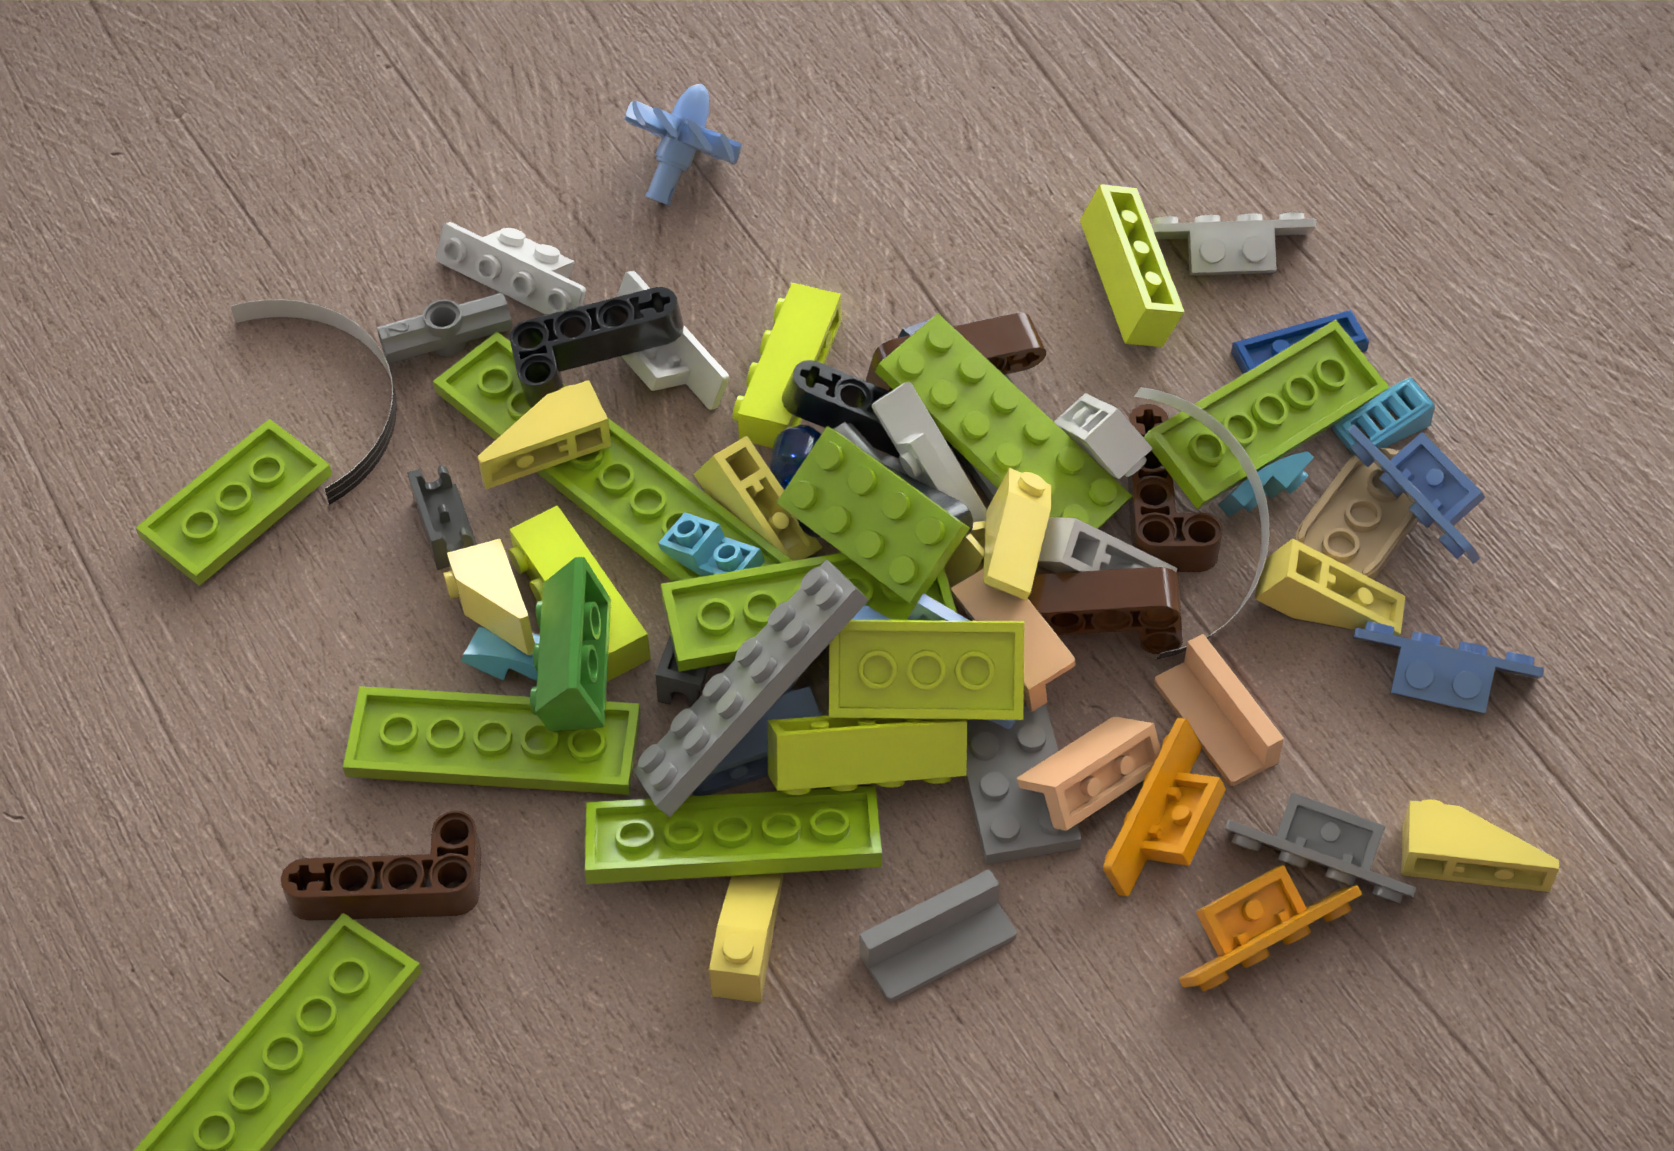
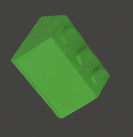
M585 557L573 558L543 583L542 601H538L536 604V620L540 628V642L536 643L533 648V662L538 673L537 686L531 688L530 704L533 714L540 718L549 731L605 726L611 598Z

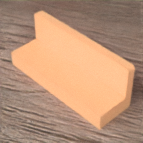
M983 568L950 588L956 611L959 615L970 621H1024V703L1033 712L1048 703L1046 684L1075 666V657L1028 598L1024 600L984 584Z
M1202 634L1188 641L1184 662L1157 675L1154 680V686L1178 718L1188 719L1201 743L1202 750L1230 786H1235L1278 764L1284 738L1206 636Z
M1111 717L1017 777L1019 788L1044 793L1053 828L1067 831L1144 780L1161 751L1155 725L1150 722Z

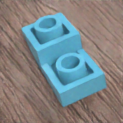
M1308 451L1282 458L1259 470L1257 473L1265 496L1268 495L1272 499L1284 489L1289 494L1295 491L1309 476L1303 469L1314 457ZM1249 479L1230 492L1218 504L1230 517L1242 508L1250 512L1258 505Z
M686 512L683 513L658 542L663 552L702 577L761 567L765 562L760 548L725 537L720 524Z
M478 627L463 654L462 662L501 680H504L509 669H512L537 681L538 672L534 666L533 654L526 655L486 628ZM533 634L535 644L539 643L540 635Z

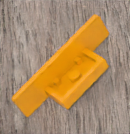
M1177 718L1170 733L1164 738L1161 751L1151 771L1146 774L1143 787L1132 809L1127 812L1124 825L1113 847L1108 850L1105 856L1103 870L1120 896L1128 897L1147 860L1189 866L1226 791L1220 777L1190 774L1202 746L1188 719Z
M1285 866L1275 867L1195 911L1218 957L1178 979L1183 988L1200 986L1202 991L1209 990L1229 979L1226 970L1240 962L1243 968H1247L1269 957L1270 953L1267 947L1282 940L1284 945H1288L1311 933L1308 925L1323 917L1325 922H1329L1352 910L1349 902L1362 895L1358 885L1340 888L1306 907Z

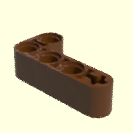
M1014 313L952 326L1003 375L1031 369L1046 357L1047 351L1027 313ZM912 335L889 340L875 350L866 382L888 391L893 390L875 373V370L883 359Z
M1152 404L1139 405L1132 410L1129 416V422L1143 437L1149 430L1169 419L1167 413L1162 408ZM1150 451L1145 455L1147 459L1145 464L1136 473L1127 477L1128 492L1132 495L1129 500L1132 546L1178 568L1177 572L1208 571L1218 561L1223 532L1221 522L1208 513L1176 512L1174 480L1155 454Z
M1145 567L1035 574L1028 599L1057 635L1139 631L1141 646L1149 653L1161 654L1162 652L1182 647L1179 577L1172 569L1166 567Z
M454 810L445 812L434 822L430 854L298 859L288 864L283 870L280 878L281 886L290 910L294 916L301 920H337L342 913L352 919L458 916L473 910L478 903L480 896L481 847L475 821L467 813ZM458 838L465 839V840H464L463 842H461L460 844H455V845L448 844L449 842H451V841L454 840V839H458ZM451 882H464L456 888H446ZM404 883H414V885L408 889H397L400 885ZM354 885H365L358 891H348Z

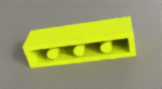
M1099 184L1080 218V223L1125 344L1163 347L1182 317L1184 309L1137 188Z
M791 283L785 299L779 298L774 311L775 324L772 331L766 330L764 332L760 346V360L758 363L752 362L747 375V391L745 396L739 395L737 397L732 416L733 421L738 422L739 440L748 436L753 444L789 452L802 419L787 411L782 402V393L798 363L805 360H813L825 364L841 324V294L796 283Z
M558 505L509 529L513 548L508 550L510 560L519 574L526 572L532 580L530 581V587L537 601H542L543 583L575 557H585L611 598L607 682L651 659L647 632Z
M829 716L767 720L768 776L777 791H782L789 795H803L809 793L811 788L830 787L836 791H852L858 788V784L871 783L892 788L902 786L908 780L921 779L928 783L942 784L951 781V777L967 776L966 719L829 718Z

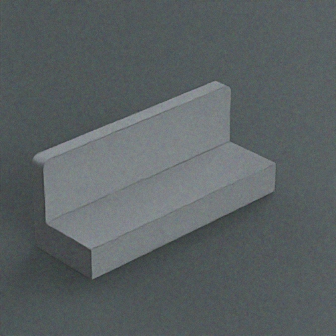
M990 869L859 934L860 958L888 1002L892 1003L1016 939V929L998 904L999 883Z

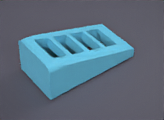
M1409 377L1346 416L1340 422L1333 425L1332 430L1354 456L1355 454L1350 447L1355 441L1347 431L1352 425H1355L1357 428L1361 427L1370 437L1369 440L1378 449L1385 448L1429 427L1435 405L1413 378ZM1393 411L1399 419L1396 421L1389 412ZM1376 419L1384 429L1380 431L1373 420Z

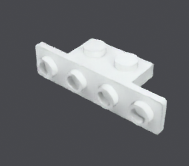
M1289 212L1280 214L1279 220H1263L1262 214L1238 215L1237 221H1220L1219 215H1202L1195 217V222L1178 223V217L1164 216L1154 218L1151 226L1156 239L1188 238L1190 276L1274 273L1277 270L1275 235L1311 234L1316 228V219H1305L1304 213Z
M452 222L442 226L436 254L437 262L545 315L583 306L586 288L567 279L571 277L574 261L560 255V251L550 245H539L525 238L523 232L513 228H503L498 232L481 237Z
M629 271L624 275L617 297L650 289V287L635 271ZM685 326L682 335L670 344L621 356L651 391L686 384L709 410L719 407L729 381V375Z
M903 383L872 404V409L899 452V460L905 472L910 477L960 500L970 510L973 523L986 521V508L912 383Z

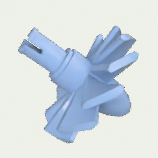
M703 84L689 87L678 99L671 114L660 108H652L633 100L624 117V120L628 121L627 123L649 131L652 135L661 137L655 154L657 156L656 160L659 163L645 196L669 206L681 172H686L687 168H690L696 150L716 160H724L733 165L736 164L742 150V143L731 140L722 133L705 128L709 115V94Z

